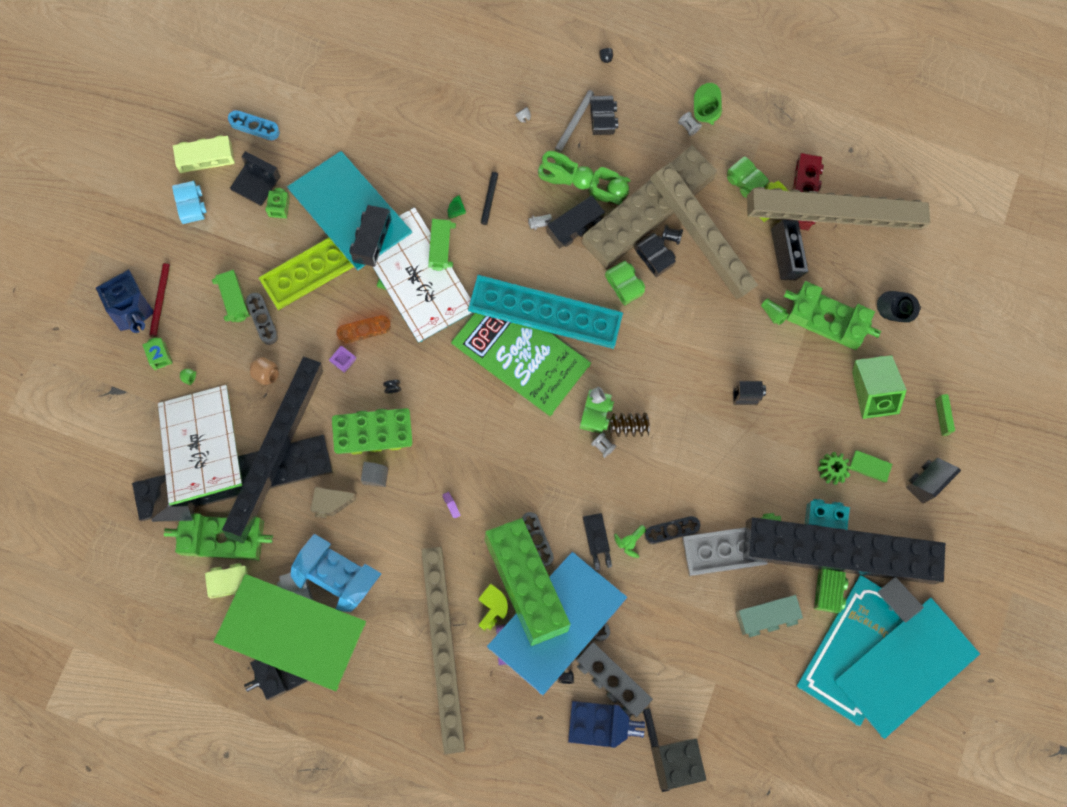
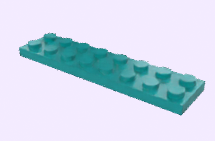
M481 275L477 276L468 307L469 312L611 349L615 348L623 312Z

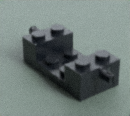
M254 660L250 662V665L254 671L255 679L244 684L247 692L259 687L263 691L266 700H273L308 682V680Z

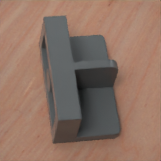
M896 577L878 591V594L890 606L889 610H893L905 623L924 608Z

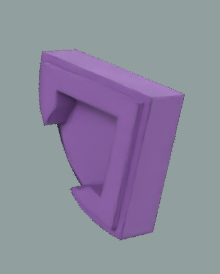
M450 493L443 494L442 497L452 517L457 518L461 516Z

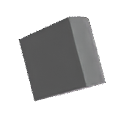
M364 462L361 476L362 484L386 487L389 468L376 463Z

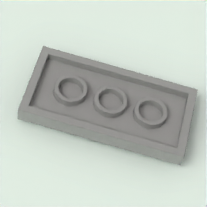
M745 528L682 537L689 576L768 564L766 562L743 560Z

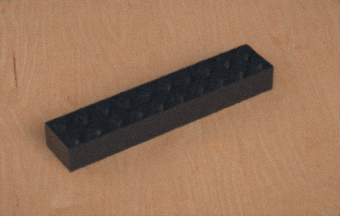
M751 517L746 520L743 560L820 570L829 569L889 579L896 577L898 580L939 584L944 582L946 543Z

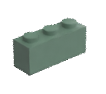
M796 595L736 612L742 635L748 634L749 638L760 635V630L767 629L768 632L779 630V625L785 623L787 627L799 624L798 620L803 618Z

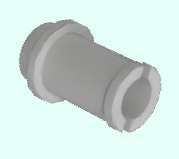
M551 214L538 217L533 215L531 218H528L530 229L537 230L539 227L547 226L552 222L550 221L552 220Z

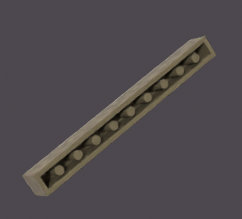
M764 187L753 188L747 195V212L749 217L922 230L930 224L929 203L922 202L921 200L905 201L902 198L891 200L887 199V197L870 198V196L866 195L855 197L851 194L835 195V193L818 194L816 191L805 193L799 190L783 191L780 188L769 190Z
M442 547L421 549L444 755L465 752Z

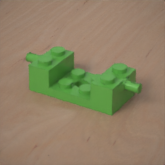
M807 281L804 282L797 294L786 290L784 297L794 301L787 321L846 347L857 350L867 334L877 338L880 336L881 330L871 327V321L875 313L874 310L857 304L855 308L849 307L822 295L821 291L823 288ZM824 315H832L833 322H827L824 319Z
M194 514L193 521H179L177 529H164V537H176L175 553L182 556L260 560L262 543H273V535H263L264 521L261 518L255 519L245 543L227 538L224 543H218L217 536L223 533L222 528L227 518L204 517L201 514Z

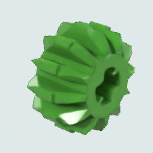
M832 452L831 456L825 454L824 459L819 461L822 466L818 467V471L823 472L820 478L826 477V483H830L832 480L833 485H837L838 482L844 483L846 481L845 478L850 477L848 471L852 469V466L846 465L849 459L843 460L842 453L838 457L836 452ZM835 465L834 468L837 467L838 471L835 472V469L832 470L831 467Z

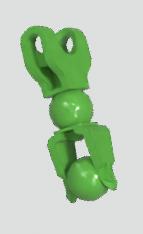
M547 151L543 155L542 164L538 168L540 179L552 184L571 186L573 183L575 187L583 190L589 188L590 196L592 195L594 199L599 201L613 202L620 205L623 203L622 200L627 198L629 194L628 183L631 180L628 177L619 176L617 172L605 167H600L594 173L589 167H578V163L554 151ZM547 158H553L555 163L548 162ZM543 169L549 170L552 173L546 175L544 174ZM599 178L610 181L606 191L597 188Z

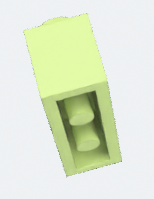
M220 135L212 139H198L194 142H180L177 145H173L175 164L180 173L235 164L232 143L228 136Z

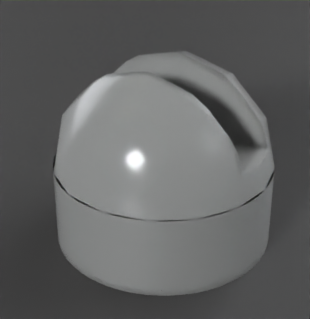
M528 107L516 113L515 116L520 122L526 123L525 117L527 120H530L531 113Z
M596 387L590 392L589 398L593 397V403L598 404L606 400L605 394L600 387Z

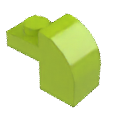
M490 584L478 599L480 603L490 610L478 625L483 631H486L487 628L491 630L497 623L495 618L497 616L504 621L508 611L506 597L500 590Z

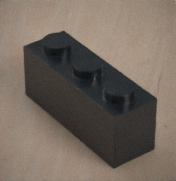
M591 195L549 223L546 232L559 249L563 246L567 247L573 243V239L578 236L582 237L589 231L588 229L604 218L605 211Z
M368 205L366 211L362 212L361 225L356 229V239L351 244L349 250L354 263L372 267L376 266L392 220L389 209Z
M781 220L771 228L780 280L796 281L809 272L799 221Z

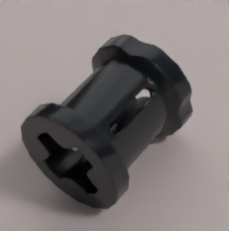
M665 225L662 239L676 242L679 245L683 229L677 230Z

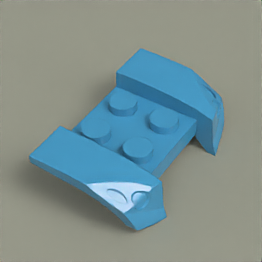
M314 534L297 555L292 564L290 576L300 589L306 580L309 579L339 597L336 610L352 612L382 573L366 564L360 567L330 549L331 543Z

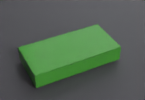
M943 394L936 398L935 402L941 435L948 436L955 431L949 395Z
M857 450L854 452L850 463L852 471L884 483L887 482L893 465Z

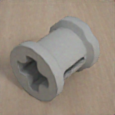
M691 112L684 114L678 121V124L683 125L688 131L689 136L697 133L702 127V124L697 123L692 117Z
M603 432L591 445L596 446L603 454V457L606 458L617 446L613 445Z

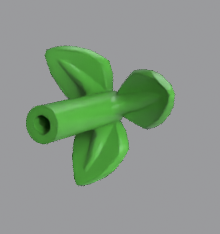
M640 525L632 535H628L622 540L615 533V542L619 548H624V553L631 557L639 558L640 556L632 551V549L635 547L636 541L647 529L645 526Z

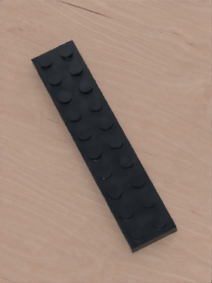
M320 435L290 443L270 489L333 473L325 436ZM259 451L238 456L242 486ZM166 474L132 483L139 521L152 519L157 488L166 481ZM242 486L196 498L195 508L236 498Z

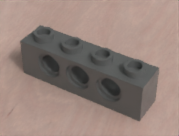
M594 642L576 660L578 663L576 667L585 675L589 673L593 677L591 681L599 689L603 687L608 692L606 696L614 703L618 701L623 706L622 710L629 718L631 716L637 718L653 700ZM594 662L602 663L603 671L601 673L593 671L592 665ZM609 676H615L618 679L616 687L608 685L607 679ZM625 690H630L633 694V698L629 702L625 701L622 697Z

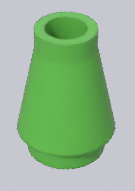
M769 298L761 305L774 324L781 325L789 316L785 308L774 303Z

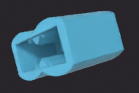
M195 181L173 185V194L182 224L205 219L204 213H207L204 202L200 201V197L203 196L200 185L197 186Z

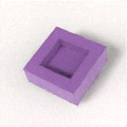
M340 346L329 361L345 373L357 358Z

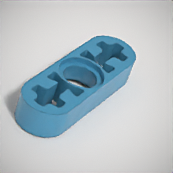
M238 110L232 111L228 115L230 126L236 130L267 140H275L280 135L279 128L275 122ZM239 117L241 121L237 120L235 123L233 119H237ZM258 122L259 125L256 129H250V123ZM273 128L274 132H270V134H268L267 130H271Z

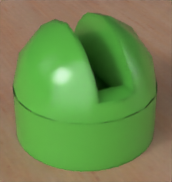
M184 369L180 372L179 377L183 383L191 385L195 381L197 373L192 369Z

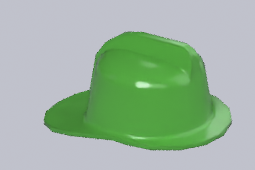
M706 83L701 85L694 95V116L698 121L714 125V122L720 118L723 111L721 90L714 83Z

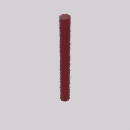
M167 263L162 264L149 335L153 337L157 336L170 264Z

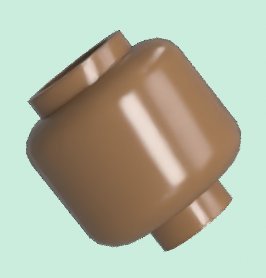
M265 357L258 358L250 365V376L263 385L272 384L279 377L278 366Z

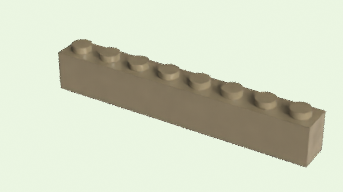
M668 163L657 171L650 180L734 297L738 299L758 286L673 165Z

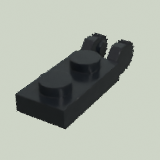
M602 513L582 517L590 556L593 558L595 570H600V561L597 555L603 553L607 568L612 567Z

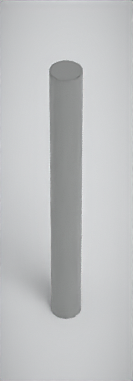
M589 90L555 147L557 152L563 150L589 105L591 96H594L593 91Z

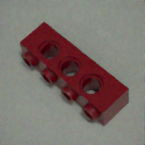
M800 153L796 162L792 190H799L800 192H803V190L808 192L820 191L822 181L819 178L824 170L821 156ZM798 220L801 230L809 231L811 226L816 223L814 221Z

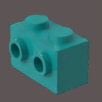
M813 499V501L806 505L804 524L848 530L850 507H846L840 502L827 504L824 500Z

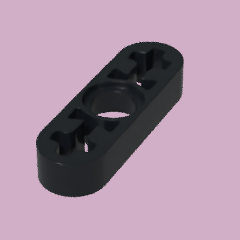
M689 516L650 526L646 530L644 538L649 544L655 545L684 536L694 535L700 529V521L694 516ZM689 521H691V523L696 524V526L693 528V531H691V528H685L683 530L684 533L682 534V528L679 524L680 522L682 523V526H686L689 523ZM669 525L676 526L678 529L677 535H669L667 527ZM663 527V534L658 535L656 540L652 537L649 538L648 535L651 534V530H654V533L662 531L660 528Z

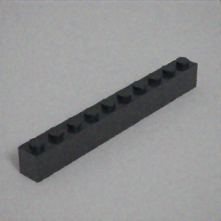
M303 356L222 528L225 537L245 543L323 373L321 362Z

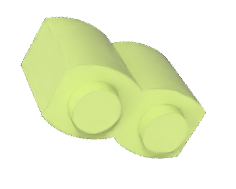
M238 563L230 565V568L222 570V567L211 568L210 572L205 573L208 597L211 599L235 595L244 575H248L247 567Z

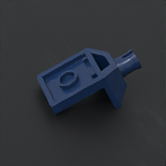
M130 270L96 287L106 312L120 331L130 329L133 333H139L138 326H140L142 331L145 329L144 321L153 314L154 310L143 296Z
M572 701L568 743L616 748L628 739V736L644 738L645 731L635 730V728H645V721L629 720V716L619 705Z

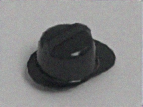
M887 291L877 301L879 314L884 319L890 321L910 323L918 317L921 310L918 299L913 294L906 292Z

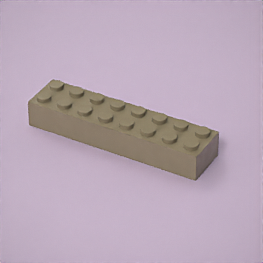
M693 145L671 162L694 196L711 183L717 173V170ZM649 180L583 235L582 244L608 269L674 214V212L653 182Z

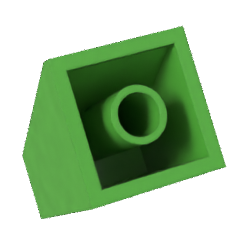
M893 356L855 360L852 374L862 419L900 414L907 390Z

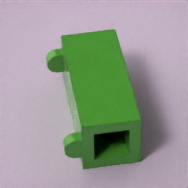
M432 219L428 268H432L435 271H442L443 269L453 267V262H448L450 228H456V223H452L451 220Z
M231 270L216 275V278L212 279V283L219 286L228 314L224 316L225 322H242L247 317H250L235 271Z

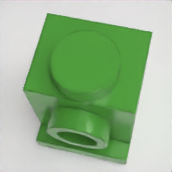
M275 188L274 191H269L265 209L268 217L287 219L290 197L284 189Z

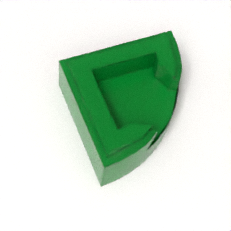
M460 195L453 198L447 210L448 219L466 214Z

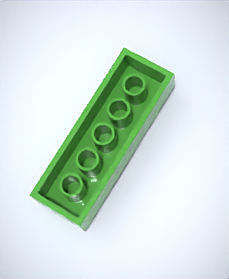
M520 518L485 531L484 541L530 645L534 646L568 632L571 624L523 519Z

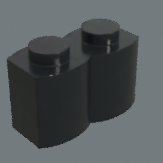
M591 96L592 135H614L615 129H618V118H615L614 112H617V101L613 100V96Z
M653 232L637 243L634 249L651 273L657 278L674 266L676 256L672 250H668L664 246L665 243L660 235L657 236Z
M737 381L736 386L733 388V405H758L759 401H762L763 396H766V385H763V381Z

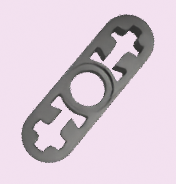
M251 293L246 298V304L259 337L267 345L274 344L278 339V334L265 301L259 293ZM253 299L258 300L259 310L252 304ZM261 314L267 316V320L264 323L257 322V317ZM266 327L268 328L269 332L272 334L270 339H268L267 337H265V336H266V332H265L264 328H266Z
M527 512L522 516L524 522L527 521V517L535 519L533 522L534 529L538 527L539 530L531 532L530 536L531 538L535 534L542 536L543 542L540 545H535V547L540 549L546 545L547 548H544L543 551L545 555L550 557L547 563L543 560L542 563L544 567H548L554 559L552 550L538 516L535 513ZM526 524L527 530L531 531L530 525Z

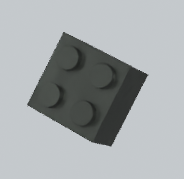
M697 738L651 748L660 790H670L707 781Z

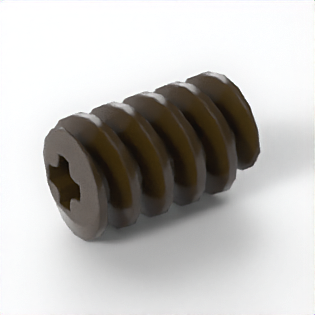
M646 412L643 413L642 418L639 413H635L634 418L631 413H628L626 418L624 413H620L619 419L616 413L612 414L609 420L610 438H612L614 432H616L617 437H620L621 432H624L625 437H628L629 432L635 437L638 431L641 437H643L644 431L647 432L649 437L650 422Z

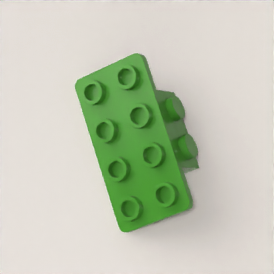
M407 408L394 410L378 409L373 412L358 411L352 414L334 415L332 417L333 443L336 454L411 447L413 444L410 411Z

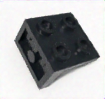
M245 151L241 156L244 167L230 189L238 195L262 206L268 198L269 191L273 190L281 176L277 167Z

